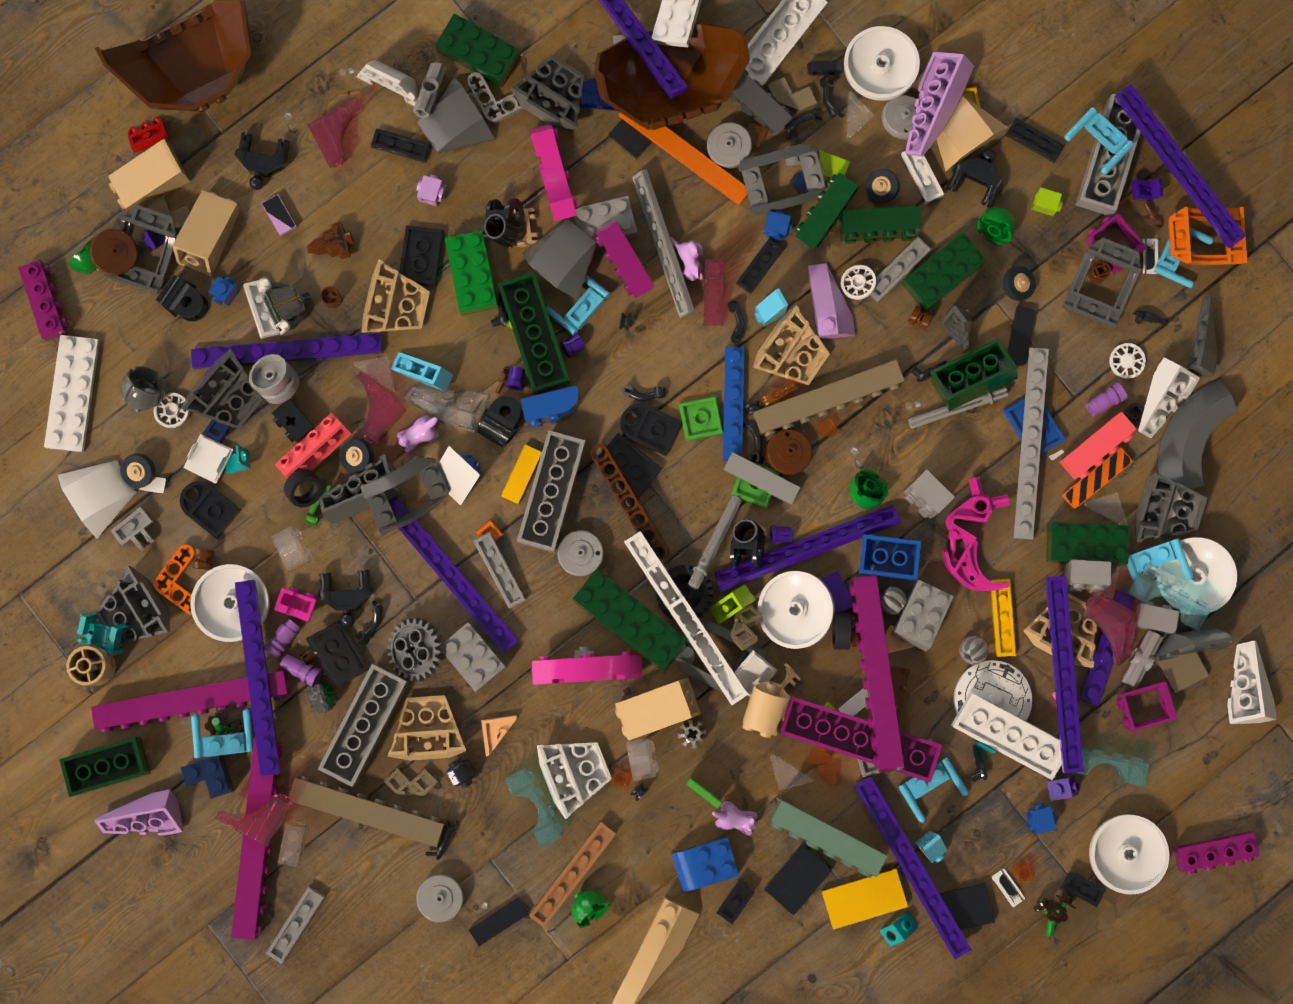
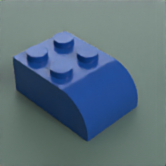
M577 385L520 399L527 426H532V429L543 426V423L550 422L555 424L561 422V419L571 416L579 406Z
M863 534L859 574L909 581L917 580L921 541Z
M727 836L671 853L682 892L699 889L739 876Z

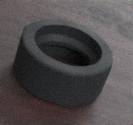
M303 469L292 473L287 478L284 484V492L294 506L303 508L311 506L319 500L323 492V485L313 471ZM313 481L311 489L306 494L294 496L296 488L301 483Z
M835 613L832 623L833 648L849 650L852 633L850 613Z

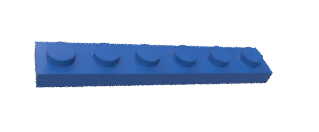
M725 347L723 461H728L732 452L742 457L744 347Z

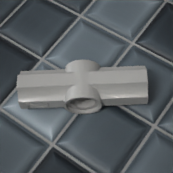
M431 63L427 75L422 82V88L413 109V113L418 117H429L434 101L437 99L439 88L446 73V67L441 63Z
M1150 630L1146 631L1139 647L1133 651L1129 659L1130 664L1121 682L1134 689L1138 688L1145 672L1153 665L1154 655L1163 637Z

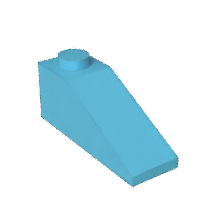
M779 288L756 306L755 318L759 324L762 322L764 327L785 315L788 304Z
M398 352L391 368L393 371L446 392L453 377L452 373L440 366Z
M932 831L927 832L915 842L925 857L932 863L934 861L936 863L941 861L946 856L944 853L948 851L941 837Z

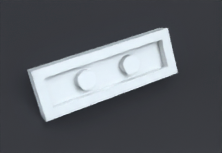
M905 151L902 152L901 156L925 203L928 204L944 196L925 156L907 155Z
M257 281L245 283L243 287L260 338L278 335L280 330L276 329L262 298L266 290L260 292L259 288L262 285L257 283Z

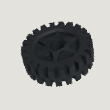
M679 565L669 569L667 572L679 591L683 588L690 591V597L686 601L699 619L708 611L713 600V587L708 576H704L699 588L695 589L688 584L694 573V566ZM656 592L657 602L662 612L675 620Z

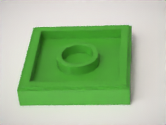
M716 396L678 404L686 441L723 434Z
M756 464V465H758V466H760V467H762V468H764V469H766V470L772 472L773 474H775V475H777V476L780 475L778 472H776V471H774V470H772V469H770V468H767V467H764V466H762V465ZM738 477L731 496H738L742 500L766 509L772 496Z
M689 777L685 782L686 785L717 809L721 805L720 799L693 778Z

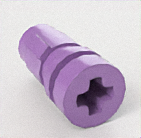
M1116 382L1111 388L1108 387L1106 392L1096 396L1086 403L1085 406L1090 415L1095 417L1109 409L1112 405H1117L1127 399V394L1124 388Z
M288 619L285 624H281L275 631L276 635L269 639L270 642L264 645L265 650L276 659H279L282 655L281 652L286 650L285 647L293 640L301 628Z
M288 654L284 656L280 663L281 669L296 678H300L303 683L307 682V685L311 687L317 684L322 674L321 669L314 668L311 664L307 665Z

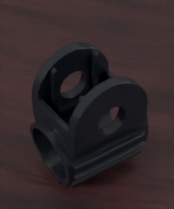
M511 198L508 200L506 210H504V206L498 199L490 200L486 207L485 235L488 236V239L506 248H513L514 245L517 246V243L523 237L524 209L521 201L517 198Z
M175 275L170 277L155 299L175 318L178 315L189 322L201 320L208 311L207 300L196 290L197 286ZM193 301L192 305L187 307L188 303Z
M501 396L495 399L491 406L485 409L479 422L477 433L504 448L520 429L518 425L522 419V411L518 402L509 396ZM504 410L511 411L509 416H501Z
M743 518V520L735 523L734 528H732L731 565L732 567H738L741 565L742 555L752 556L751 562H753L754 567L761 568L764 559V543H766L765 531L754 520ZM749 529H755L754 536L748 541H743L745 532Z

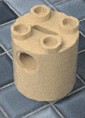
M83 646L75 649L69 655L66 663L67 673L75 683L92 686L102 685L115 676L116 661L113 655H110L104 648Z
M767 681L753 686L743 719V729L759 731L760 735L766 738L780 734L791 696L786 693L782 685Z

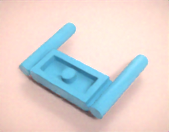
M1093 107L1064 136L1066 141H1071L1085 127L1111 153H1114L1115 155L1101 169L1103 174H1108L1134 146L1131 141L1127 140L1125 135L1100 113H1097Z
M1189 227L1190 238L1192 236L1207 244L1213 243V237ZM1168 238L1154 272L1188 288H1192L1194 286L1192 280L1175 273L1180 260L1170 255Z
M587 274L585 276V283L591 288L569 310L565 318L549 306L546 307L549 317L573 336L577 334L578 330L585 325L605 302L604 300L610 296L609 291Z
M1179 538L1129 555L1127 567L1139 596H1143L1145 590L1138 573L1178 559L1187 580L1193 578Z
M243 710L244 732L201 737L199 716L197 714L192 715L194 758L252 752L254 744L251 710Z
M948 757L937 762L931 783L913 777L898 786L920 823H923L926 817L915 799H918L952 778L962 796L969 794Z

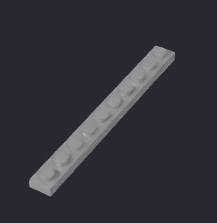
M1029 348L1014 538L1033 540L1049 349Z

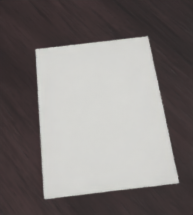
M449 446L438 463V467L449 490L448 494L461 505L480 474Z

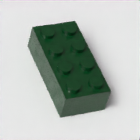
M455 13L435 44L438 53L474 73L481 74L483 78L501 88L521 57L519 49Z
M841 173L832 176L828 182L830 185L828 190H823L817 198L819 203L816 207L812 206L806 214L807 220L805 223L801 222L795 230L797 233L795 237L813 250L818 249L840 217L842 210H845L860 188L859 185Z
M919 206L842 210L839 218L840 242L845 241V244H854L856 241L863 240L864 243H873L875 240L882 239L883 242H892L894 239L911 241L920 231Z
M962 232L906 277L902 285L920 307L927 312L982 268L987 260Z
M999 338L930 371L931 383L948 411L1018 379L1017 366Z
M1062 522L1047 524L1046 562L1069 563L1071 560L1111 562V565L1123 566L1128 564L1129 525Z
M141 736L59 759L69 797L151 774Z

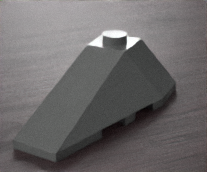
M1207 295L1202 299L1186 369L1191 373L1209 377L1216 373L1219 363L1216 361L1218 355L1212 297Z
M955 305L941 321V324L960 350L965 352L970 344L973 325L972 314L967 308L964 309L960 305Z

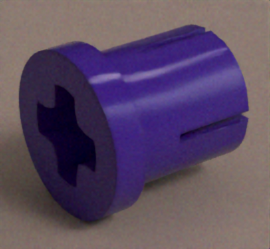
M578 334L567 340L560 341L561 348L568 358L585 347L583 340Z
M510 367L505 387L513 390H524L525 370L520 367Z
M771 525V544L791 542L792 536H789L792 535L791 527Z

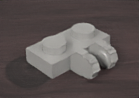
M139 507L114 527L111 533L122 546H125L132 540L139 550L142 551L145 549L144 544L136 536L142 533L145 539L152 543L154 538L146 528L154 523V521L142 507Z

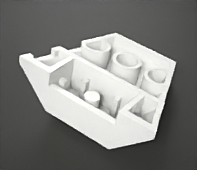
M376 60L368 62L356 76L371 85L376 82L404 96L407 103L415 106L419 90L416 81L412 77Z
M117 460L58 475L63 492L80 520L96 539L100 538L102 532L113 522L112 520L137 493L135 488L128 486L123 481L120 474V464Z
M598 742L537 745L539 765L554 803L565 819L612 779Z

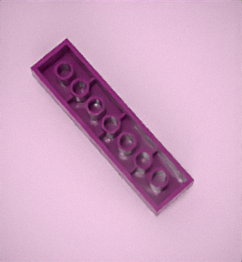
M791 696L780 734L874 764L873 756L876 755V750L871 746L873 729H869L867 720ZM899 731L904 768L896 772L931 783L942 745Z

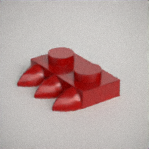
M154 117L151 126L146 122H142L140 131L134 127H131L128 131V139L134 153L153 146L163 139H169L164 123L157 117Z

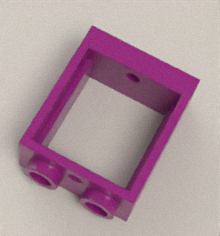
M1118 213L1114 217L1110 214L1102 221L1104 225L1099 229L1095 226L1087 233L1089 237L1085 240L1091 247L1097 242L1095 238L1113 224L1134 248L1133 250L1139 252V255L1147 249L1146 245ZM1104 261L1109 264L1113 275L1122 269V267Z
M1160 681L1117 694L1118 699H1116L1119 710H1122L1124 716L1122 722L1125 729H1128L1129 732L1178 719L1166 681ZM1155 689L1164 716L1134 725L1126 697Z

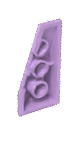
M827 263L809 265L808 273L817 336L820 340L855 336L853 315Z
M170 789L148 794L103 814L94 820L100 830L106 834H127L129 831H138L140 835H146L147 832H158V835H170L183 832L179 802Z

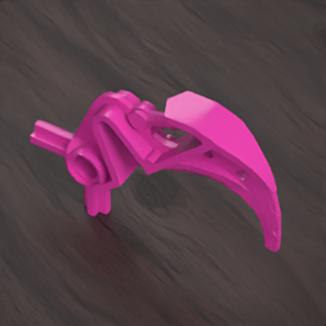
M979 477L968 479L972 498L951 512L945 520L946 527L950 531L948 537L950 539L951 551L950 558L948 549H942L945 567L958 583L974 591H994L1008 588V582L995 583L983 576L977 563V537L955 525L954 520L985 523L991 515L992 509L1009 506L1010 499L1008 494L989 498V496L983 494ZM977 501L984 503V511H979L976 508ZM962 538L965 549L957 560L955 558L956 540Z

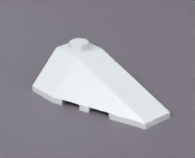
M1163 358L1153 375L1138 432L1152 438L1166 422L1167 415L1171 411L1175 412L1178 409L1177 404L1183 398L1187 399L1200 378L1182 366Z
M1250 641L1237 644L1233 666L1235 669L1233 681L1231 680L1230 685L1232 687L1231 697L1228 698L1227 703L1230 724L1262 723L1277 720L1273 695L1257 642Z

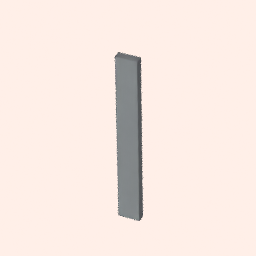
M647 169L641 170L632 179L680 318H683L695 310Z

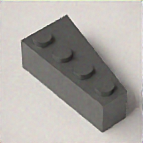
M745 69L728 100L739 103L741 110L749 116L754 115V121L772 136H775L792 118L789 114L790 111L785 106H780L771 93H766L762 89L761 83L751 79L748 76V71Z
M385 454L379 457L380 460L372 465L370 463L365 467L366 470L357 476L354 474L349 477L345 484H339L319 497L321 512L331 524L370 509L366 499H364L360 485L373 482L376 478L395 470L394 465ZM399 485L385 491L388 501L401 495Z

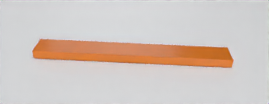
M621 112L618 114L621 119L738 206L747 196L746 186L666 126L655 130H647Z

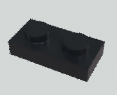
M1072 871L1068 872L1061 886L1062 889L1095 907H1098L1106 891Z
M738 880L716 913L733 925L755 891Z

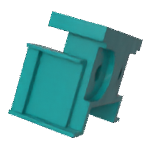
M93 612L80 615L81 618L76 633L85 636L78 638L77 642L103 646L110 655L122 653L123 649H120L119 646L123 645L120 643L123 629L129 626L125 624L113 627L97 622V614Z

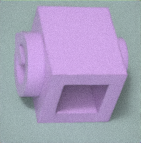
M424 175L417 185V198L420 202L437 206L438 202L442 203L444 199L446 185L443 184L438 176Z

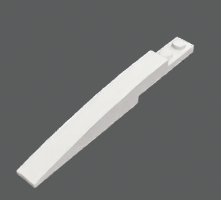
M641 531L624 541L730 704L733 705L748 694Z

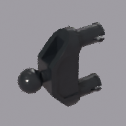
M242 132L239 148L235 150L234 155L248 172L254 175L249 180L250 187L253 190H260L264 186L262 177L270 178L288 166L287 153L290 141L284 139L283 142L282 139H278L276 155L254 153L250 151L253 135L249 133L245 135Z
M986 148L981 153L982 159L974 158L955 164L952 168L953 175L946 188L951 190L953 184H955L952 191L958 192L963 178L974 181L987 188L981 204L985 206L989 199L986 207L992 208L997 194L1003 190V182L995 165L991 164L996 158V153L992 148Z
M358 570L359 588L357 590L345 591L332 590V573H320L321 591L318 593V598L336 611H343L340 623L344 627H351L355 623V616L351 613V610H358L374 594V589L370 585V570Z

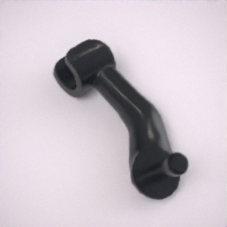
M828 76L823 77L820 80V86L823 88V102L831 117L839 116L844 118V114L839 112V108L833 104L830 98V87L834 86L835 80L831 79L828 81Z
M815 108L812 110V113L798 116L786 124L784 129L788 130L787 139L791 140V130H795L801 123L813 119L820 122L822 118L815 115L823 113L822 110Z
M736 301L728 303L730 313L734 312L736 327L731 335V341L739 343L742 340L745 322L739 304Z
M630 385L622 388L625 396L642 402L655 398L661 399L666 396L665 388L660 386L655 387L654 392L641 393Z
M756 422L751 424L743 423V427L749 428L755 441V450L751 453L749 459L751 462L756 461L758 464H762L764 462V457L761 455L762 436Z
M372 601L374 606L372 609V623L365 632L359 631L356 633V638L361 645L369 643V637L380 625L383 607L377 605L376 601Z
M449 819L447 820V828L439 843L437 852L427 851V856H437V860L441 859L452 831H455L459 826L457 820L454 827H449Z

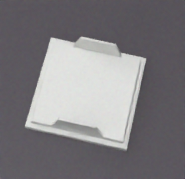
M200 434L197 442L191 447L183 468L217 484L234 450Z
M752 650L734 674L750 697L755 684L769 681L778 670Z

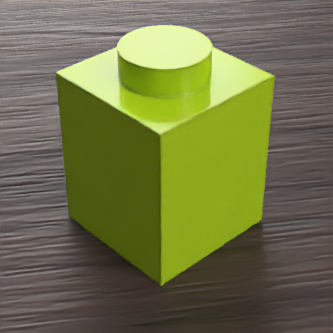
M1040 187L1036 192L1031 210L1054 216L1057 211L1060 212L1063 201L1060 199L1062 194Z

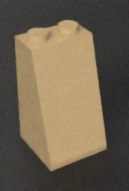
M165 139L108 176L111 181L109 183L111 190L114 194L117 192L119 196L117 201L120 207L128 212L136 204L143 207L147 205L146 202L158 196L166 195L190 182L174 150Z
M201 191L172 245L177 264L205 275L213 276L239 214L238 204L235 201L219 197L214 192Z
M689 678L673 682L615 704V713L621 719L623 725L622 732L628 741L701 714Z

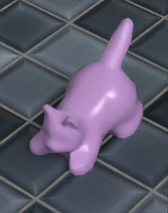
M670 237L673 247L678 251L685 265L684 272L682 273L683 278L695 281L696 278L703 280L704 271L702 264L699 262L700 257L703 256L702 246L692 240L678 244L674 238Z
M426 415L418 418L412 427L397 433L399 445L405 447L406 453H410L422 442H435L439 437L438 431L434 428L438 418H430Z
M725 801L721 804L720 811L712 812V815L718 818L715 822L716 826L722 830L736 829L750 836L753 833L752 830L757 827L755 820L758 817L757 813L739 810L732 802Z

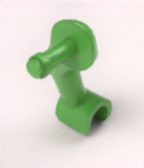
M330 485L323 490L322 495L332 489ZM319 500L311 505L309 513L306 515V524L315 526L318 521V516L315 513L320 505Z

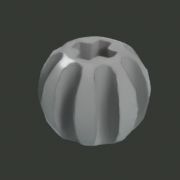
M890 586L880 595L881 610L889 615L898 614L907 601L905 593L898 587Z
M969 636L960 644L959 652L961 658L971 665L980 664L988 656V645L980 637Z
M693 719L687 720L689 726L685 727L683 723L679 728L684 729V733H678V739L685 737V741L682 743L683 746L686 747L687 743L691 742V749L697 748L695 745L696 741H699L701 745L705 742L700 736L702 734L707 735L706 729L699 731V727L703 725L701 722L698 721L697 725L693 726ZM689 729L697 731L695 739L687 737Z

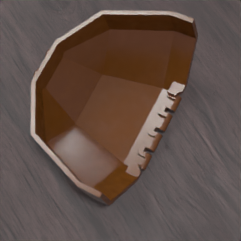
M214 0L206 6L205 10L202 9L192 14L194 22H191L188 16L175 23L178 30L175 31L173 26L170 25L158 31L161 36L160 39L154 33L144 38V41L137 40L105 50L96 47L95 50L103 65L149 108L178 111L199 110L201 113L210 108L209 105L215 102L220 104L227 100L226 96L230 94L253 59L245 0Z
M697 23L694 25L689 47L657 45L688 86L687 91L672 99L627 38L597 53L594 72L599 96L604 102L647 130L659 129L667 124L672 125L682 122L684 119L689 120L702 114L705 115L718 111L721 104L727 102L750 61L746 33L739 29ZM654 30L648 32L651 38Z

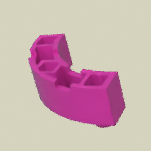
M551 124L529 129L536 156L541 157L542 163L538 165L554 221L576 216L575 209H578L576 197L572 198L567 181H570L568 170L563 169L556 140H559L557 129H553Z
M633 651L622 652L621 656L593 657V653L581 654V658L551 660V656L539 657L540 661H532L533 685L643 678L641 655H633Z

